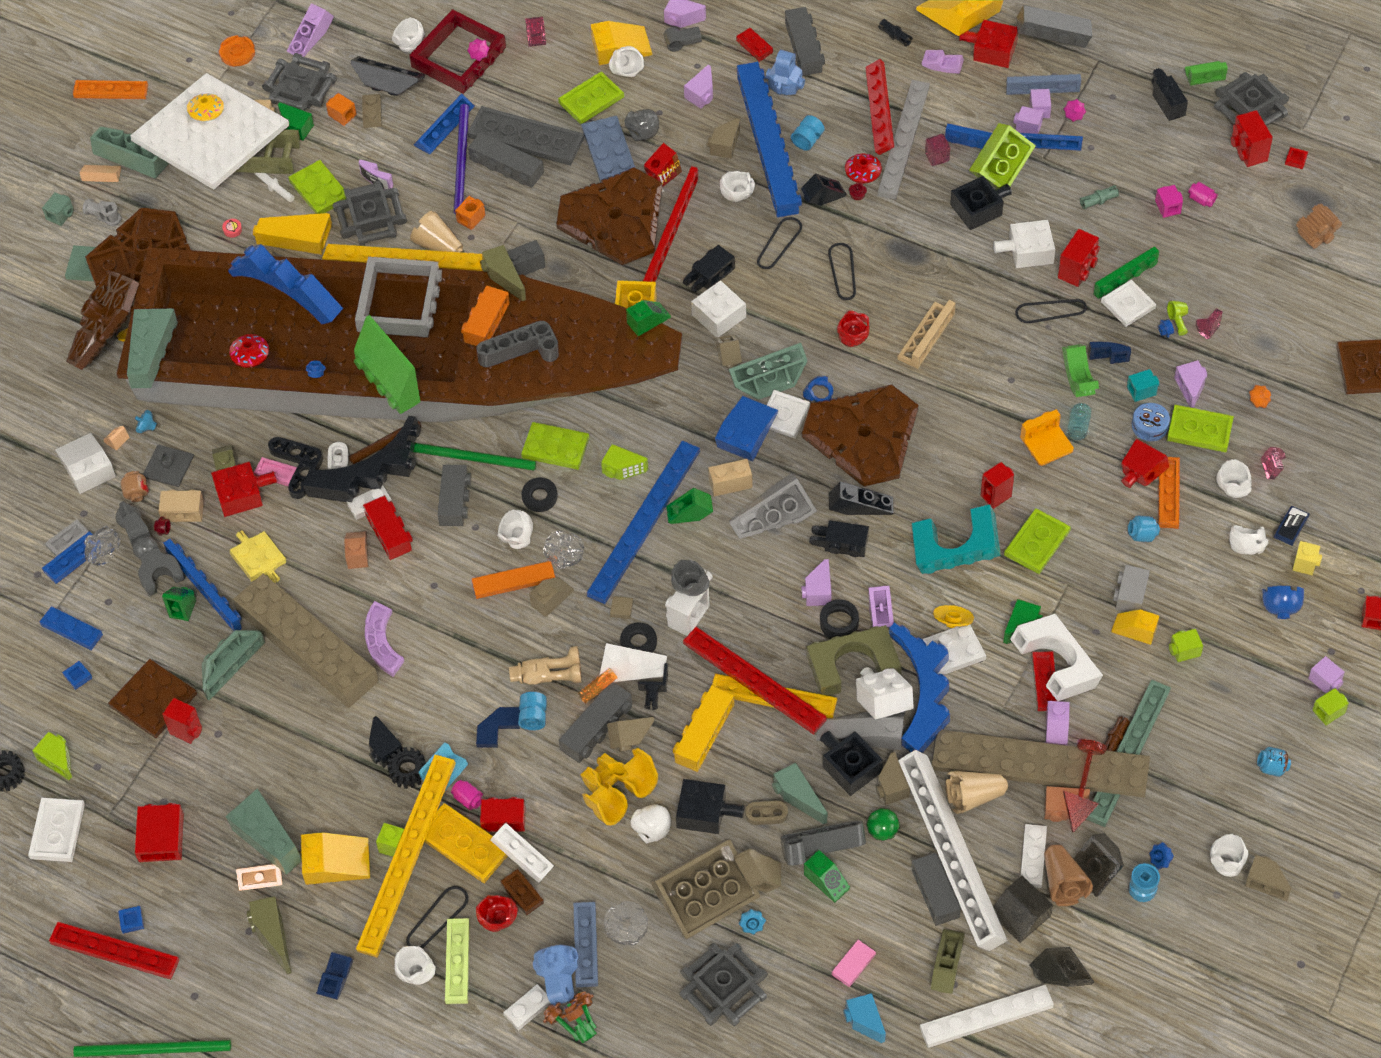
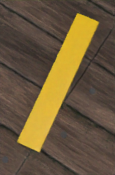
M714 675L712 686L733 694L734 700L773 707L730 676ZM786 688L827 718L834 717L837 704L836 697Z

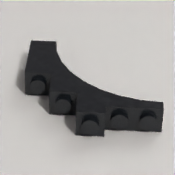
M408 416L402 429L390 443L376 454L361 462L338 469H309L303 483L307 496L352 503L353 498L358 494L359 487L381 489L383 483L387 480V474L409 477L416 465V460L412 454L415 440L421 432V427L416 417Z

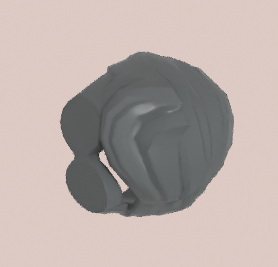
M653 110L630 111L624 121L634 141L650 139L658 133L660 122L656 112Z
M680 560L672 569L671 582L677 592L688 596H698L709 588L710 581L708 576L696 561Z

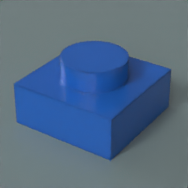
M80 661L62 672L63 676L75 690L92 679V675Z
M140 906L118 911L123 934L144 929Z

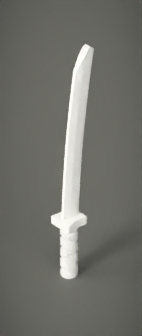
M254 173L268 185L269 191H276L289 202L294 200V196L278 184L276 178L272 179L266 173Z

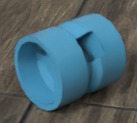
M807 115L801 121L800 126L792 133L791 140L799 149L808 151L824 132V125L818 118Z
M539 692L521 694L518 724L521 728L525 730H540L545 727L547 697Z
M1146 863L1134 867L1128 889L1133 899L1139 902H1148L1155 897L1160 881V874L1156 867Z

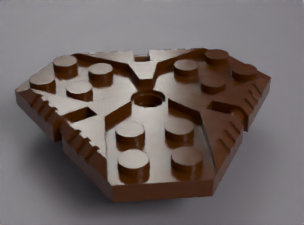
M633 167L620 172V174L602 179L600 183H592L589 186H584V188L561 195L556 223L557 229L585 245L590 242L592 249L597 251L585 220L590 215H600L607 229L611 232L613 244L609 252L601 254L621 265L650 255L655 251L658 218L656 216L659 217L662 182Z
M140 208L116 229L117 235L115 237L110 234L85 256V259L97 287L109 270L140 282L148 247L191 249L186 241L175 211Z
M109 270L82 306V318L79 324L82 328L76 332L66 360L67 363L80 370L91 364L106 345L107 339L113 337L114 333L117 332L127 320V316L132 312V303L136 298L138 282Z
M892 384L869 389V391L857 392L854 396L844 395L835 399L831 398L810 404L802 431V438L829 460L832 457L835 458L836 465L863 487L899 479L908 449L907 440L911 438L919 405Z

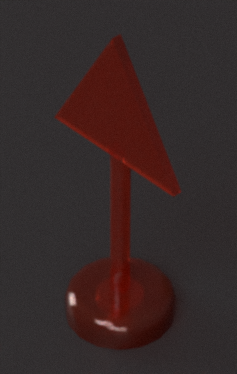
M1078 740L1077 748L1087 753L1079 793L1077 796L1063 791L1072 832H1075L1099 805V803L1083 798L1092 756L1104 755L1107 750L1106 745L1097 741Z

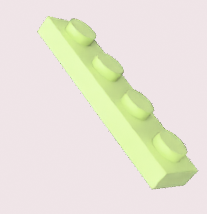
M469 918L447 919L446 1004L468 1003Z

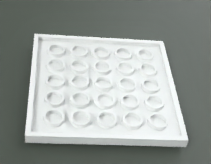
M206 73L131 134L130 137L134 143L214 190L289 126V121ZM209 93L221 98L224 103V110L215 119L199 121L190 117L187 112L188 102L197 95Z

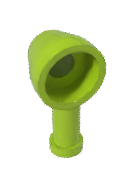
M1169 301L1167 304L1169 318L1175 321L1180 336L1187 334L1188 330L1185 328L1182 319L1183 316L1188 314L1187 304L1180 301Z

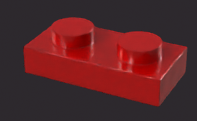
M748 28L736 36V41L759 62L773 53V47L752 28Z

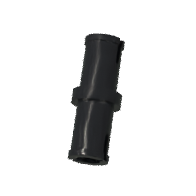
M886 19L881 20L878 28L887 33L892 40L896 39L906 47L911 44L912 41L910 40L913 39L911 35L902 31L898 25L895 26Z

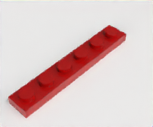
M878 59L866 66L865 69L875 152L881 155L894 148L885 64L881 59Z
M57 922L49 939L51 945L170 980L180 961L177 956L61 922Z

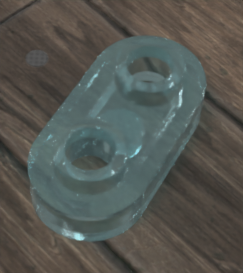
M1079 403L1072 408L1068 435L1074 440H1082L1087 436L1091 419V408L1088 405Z

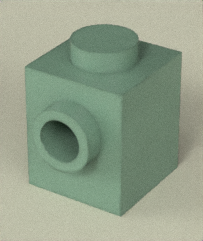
M56 192L53 193L42 207L46 220L60 226L64 224L67 218L71 217L74 211L71 199L66 195H60Z

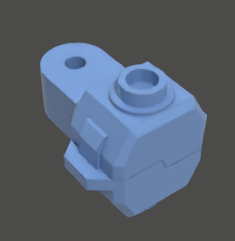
M780 50L772 69L768 68L765 78L768 79V86L777 94L793 95L799 89H803L805 79L802 78V69L796 65L795 53Z
M550 946L538 950L534 954L533 968L537 975L544 977L548 1000L554 1006L559 1002L561 1004L570 1002L574 998L571 975L578 968V953L572 946Z

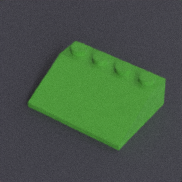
M370 315L366 316L354 349V363L359 370L362 369L365 372L368 381L376 385L378 393L387 398L389 406L402 414L420 403L415 367Z

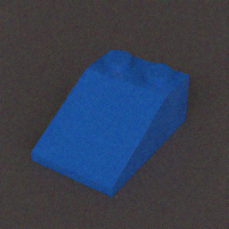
M742 396L723 421L715 437L717 448L753 462L779 411Z

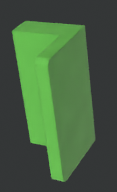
M1220 61L1186 66L1184 71L1191 86L1226 80L1228 67L1226 62L1220 63Z

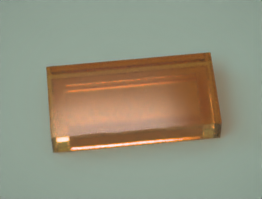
M608 668L579 692V696L585 704L618 678L612 668Z

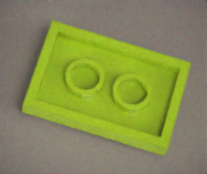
M601 71L559 97L558 103L575 120L583 124L624 98V92Z
M321 160L288 177L289 182L315 214L326 213L333 209V203L346 199L344 188Z
M1174 405L1167 441L1227 452L1234 416Z
M532 422L521 456L523 459L579 470L590 438L589 433Z
M1035 508L1005 550L1004 556L1040 574L1069 534L1071 526Z

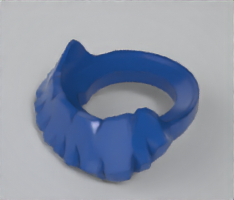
M817 376L806 385L803 397L806 400L815 402L829 400L833 395V386L828 382V377ZM815 385L824 386L828 389L829 395L826 398H818L814 395L812 388Z

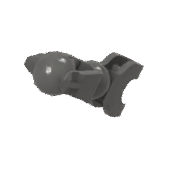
M125 501L119 503L115 519L120 527L126 529L133 553L141 560L142 564L139 568L138 576L147 595L152 596L157 593L154 583L159 576H171L175 583L183 581L184 575L176 558L160 552L157 541L150 536L146 524L141 519L139 509Z

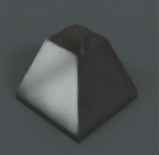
M1105 833L1092 835L1073 858L1090 878L1093 884L1092 893L1096 897L1102 893L1124 866L1118 846Z
M1071 947L1046 948L1029 964L1034 976L1041 983L1065 987L1092 985L1094 983V980Z

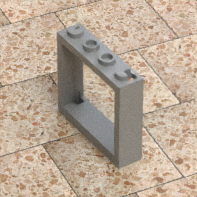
M368 257L355 318L357 332H361L365 318L369 315L377 272L429 276L421 320L371 316L386 334L428 337L429 329L433 327L432 313H436L435 297H439L438 282L442 281V270H439L438 262Z

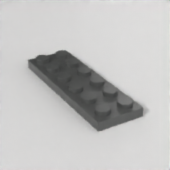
M481 106L467 132L468 138L475 139L481 132L527 154L570 166L584 140L583 133Z

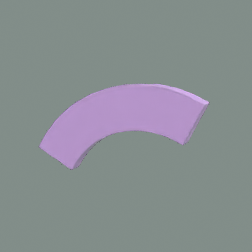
M374 601L365 620L366 645L375 663L384 672L394 677L404 663V658L391 648L386 639V626L392 614V609Z

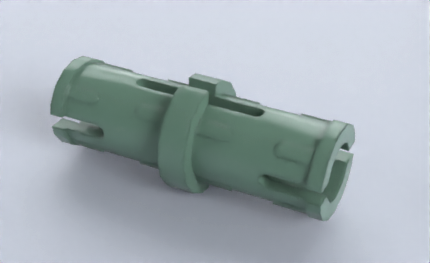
M1115 185L1104 190L1094 191L1095 193L1080 198V204L1083 206V209L1096 204L1101 205L1109 199L1118 197L1119 191L1115 189Z

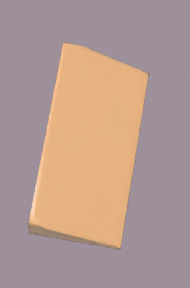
M84 165L80 170V177L82 181L119 182L121 166Z
M273 863L236 869L239 891L282 885V871Z

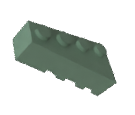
M100 126L90 137L94 155L156 179L169 164L131 141V134H125L123 130Z
M134 309L127 377L131 388L152 387L160 368V361L166 353V346L168 342L170 343L173 329L176 328L178 323L174 309Z
M258 788L226 816L232 830L286 875L302 862L296 846Z

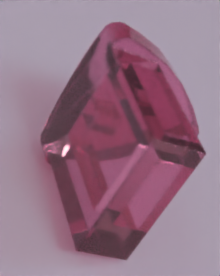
M1216 308L1208 319L1196 320V328L1204 338L1209 340L1220 327L1223 311Z
M1270 447L1261 458L1267 479L1275 480L1284 469L1281 460L1285 459L1286 456L1280 448Z

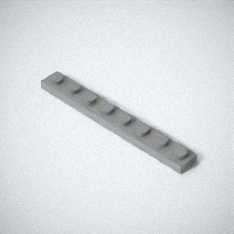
M916 80L911 81L894 137V148L890 150L878 189V196L895 200L897 198L930 83Z

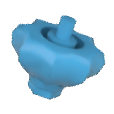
M145 410L141 417H135V420L138 421L136 425L137 433H143L147 430L153 431L157 423L153 420L151 411Z
M750 909L742 913L738 924L742 927L744 933L754 935L756 932L763 930L766 919L762 916L761 911Z

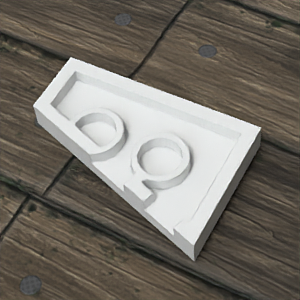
M606 643L598 685L610 683L611 681L624 682L663 677L664 663H666L667 656Z

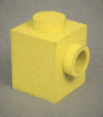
M1300 541L1293 571L1313 576L1315 566H1320L1322 555L1319 554L1320 546Z

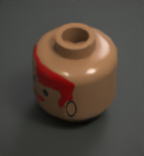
M138 471L128 472L121 479L120 484L124 498L132 502H139L148 494L149 489L146 477Z

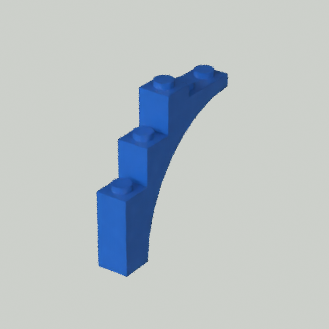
M262 244L249 246L244 251L245 255L243 257L238 256L231 262L232 267L228 272L233 277H252L276 287L301 304L321 324L332 322L343 309L312 274L301 275L287 259L276 260Z
M894 622L889 628L890 637L902 647L910 658L917 673L920 686L917 712L910 727L901 738L902 746L909 752L917 750L923 753L935 740L937 734L950 722L949 710L942 704L938 705L949 692V680L943 674H937L949 661V652L941 643L937 644L933 640L926 646V643L921 638H915L905 626H899Z

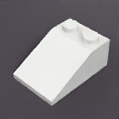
M92 433L55 449L79 494L116 477L110 460Z

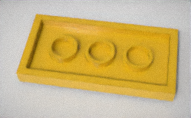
M445 803L437 810L424 841L427 845L484 884L508 857L491 841L492 835Z

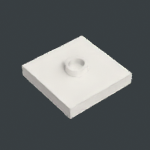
M1132 280L1101 299V303L1125 327L1156 309V303Z
M774 390L767 406L777 409L779 412L769 430L796 438L809 410L810 402Z

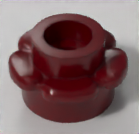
M856 183L849 187V194L854 200H862L867 193V188L861 183Z
M161 516L154 523V531L159 536L169 534L171 528L170 520Z

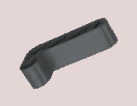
M537 321L482 341L476 348L478 363L483 367H491L537 349L542 359L548 362L555 361L559 356L558 341L550 325L545 321Z
M850 821L790 833L780 838L784 860L787 865L791 866L805 863L806 857L813 856L818 850L824 854L866 844L863 821Z

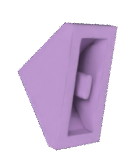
M890 587L868 588L869 612L872 626L880 627L886 625L887 628L891 627L894 621Z

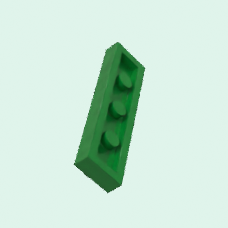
M1154 246L1095 282L1093 295L1100 299L1117 287L1127 283L1130 279L1140 276L1148 268H1153L1158 263L1159 250Z

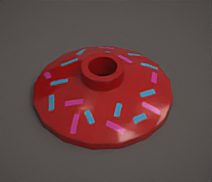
M866 153L850 157L845 164L846 175L856 183H871L881 175L882 171L881 162L875 156Z
M246 334L233 341L230 346L229 355L231 360L238 366L244 368L255 367L266 360L269 354V346L267 341L261 336Z

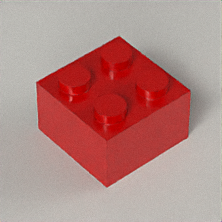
M1255 110L1236 116L1231 144L1233 147H1236L1240 160L1244 161L1247 167L1267 162L1273 136L1258 111Z
M1081 229L1076 231L1061 254L1058 279L1076 287H1079L1082 281L1085 282L1087 280L1090 269H1094L1098 262L1097 254L1100 250V246H1098L1099 237Z

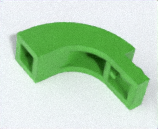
M1078 344L1062 347L1066 374L1074 396L1081 397L1096 394L1095 389H1099L1098 380L1093 379L1091 376L1086 346Z

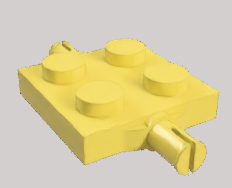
M244 531L238 532L236 536L242 543L230 549V555L250 581L256 580L264 573L274 583L278 582L280 577L275 573V570L286 563V558L269 536L263 531L252 538H248Z

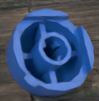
M1291 586L1267 587V590L1262 589L1263 604L1270 614L1277 615V619H1290V615L1296 614L1303 606L1304 588L1297 587V591L1291 589Z

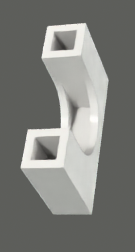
M1056 614L1017 626L1011 637V641L1021 654L1037 649H1050L1059 653L1066 660L1069 668L1054 672L1046 684V687L1057 701L1095 689L1103 676Z

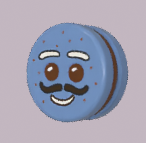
M1156 403L1140 405L1133 414L1132 430L1134 434L1145 441L1162 439L1168 432L1170 423L1169 413L1163 406Z

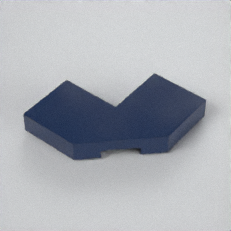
M499 707L477 725V748H498L499 729H520L518 724L519 707Z

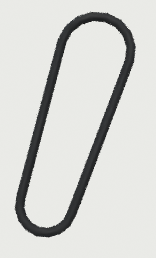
M786 217L779 222L757 259V265L760 268L770 269L778 262L802 230L800 220L794 217ZM786 220L798 222L800 226L798 232L770 266H762L760 259L781 224Z
M835 243L829 248L828 255L836 291L839 298L851 300L856 295L853 251L848 244ZM838 245L845 246L850 251L853 295L850 297L841 296L831 256V250Z
M1080 299L1023 303L1017 307L1015 315L1023 323H1036L1081 315L1086 312L1087 304ZM1080 302L1084 305V310L1081 312L1030 321L1023 320L1018 315L1021 307L1029 305Z
M452 886L444 890L406 937L407 946H411L409 942L410 937L443 896L450 890L458 889L464 893L465 902L449 919L455 918L468 903L469 897L465 889L459 886ZM447 921L419 947L424 948L447 925Z

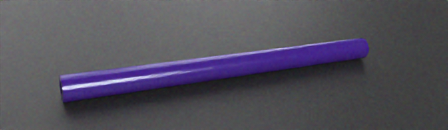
M467 104L460 105L454 214H456L455 210L464 201L469 106Z

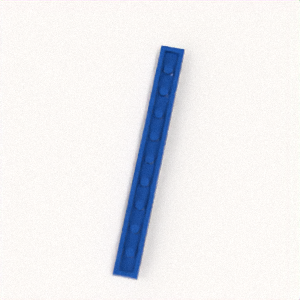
M681 441L587 591V597L606 604L700 453L699 447Z

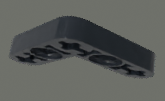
M281 437L272 438L268 443L272 456L299 464L288 485L290 496L294 499L305 497L306 492L303 483L306 476L304 477L300 474L304 470H319L323 462L320 449ZM294 449L301 450L298 455H291L290 453Z

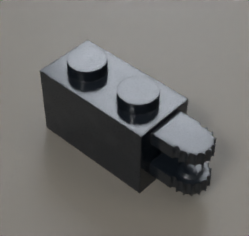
M1161 68L1154 69L1152 95L1168 121L1186 116L1188 100L1172 75L1167 76Z
M717 245L715 248L710 249L702 259L697 260L693 264L692 271L686 275L683 284L687 286L696 281L691 287L693 292L696 293L703 287L708 290L735 269V257L720 245Z
M829 520L828 527L812 526L811 532L819 535L818 537H810L809 543L812 546L823 547L825 551L832 554L840 553L852 557H865L869 538V526Z

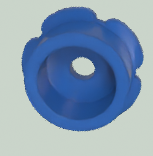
M1169 319L1160 320L1158 330L1162 336L1165 335L1169 338V335L1174 334L1173 325Z
M311 361L306 366L308 376L312 378L323 376L326 369L320 361Z

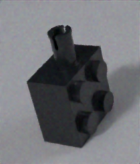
M981 176L951 190L950 205L969 230H972L1002 216L1004 204L1002 198L1012 195V190L1008 184L994 190L987 179Z
M830 731L825 732L821 736L820 741L829 749L823 755V768L849 796H852L881 773L883 759L856 731L841 742Z
M683 779L676 813V826L678 829L719 834L722 817L725 815L743 818L744 805L726 803V785Z

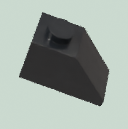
M816 173L801 188L804 199L810 204L813 203L819 206L841 199L847 195L839 181Z
M375 716L372 720L369 738L371 752L369 756L375 764L379 763L385 768L389 765L388 759H392L391 754L395 753L397 755L396 750L400 749L402 752L403 748L399 740Z

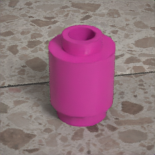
M1201 182L1193 183L1188 191L1190 194L1189 198L1204 207H1212L1218 197L1215 190Z
M459 780L451 789L453 798L467 809H477L481 805L483 793L469 782Z

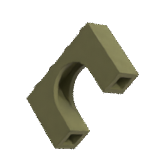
M886 625L874 626L862 632L855 631L843 637L836 636L830 640L814 642L807 646L806 656L821 695L831 696L841 693L842 682L835 663L846 653H863L872 659L877 672L894 668L901 675L902 666Z

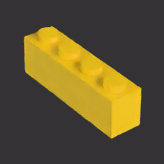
M712 685L708 692L705 691L703 693L699 709L696 708L694 710L690 725H686L683 730L682 740L677 742L673 748L675 763L693 771H699L734 707L733 694Z

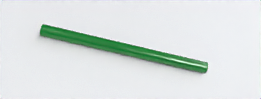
M415 443L413 451L414 453L535 471L536 461L421 443Z
M231 1040L74 1046L73 1054L74 1057L220 1052L231 1051Z

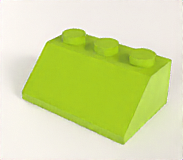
M998 123L969 171L978 178L984 176L991 186L996 189L1005 184L1011 186L1036 145L1010 125Z

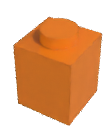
M337 93L326 103L328 116L343 126L357 115L354 102L340 93Z

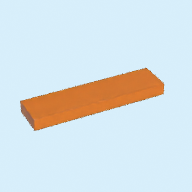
M75 80L73 97L146 99L148 82Z
M1168 457L1170 467L1159 476L1158 524L1160 528L1179 529L1180 458Z
M551 561L472 578V584L476 599L537 586L543 580L555 578Z

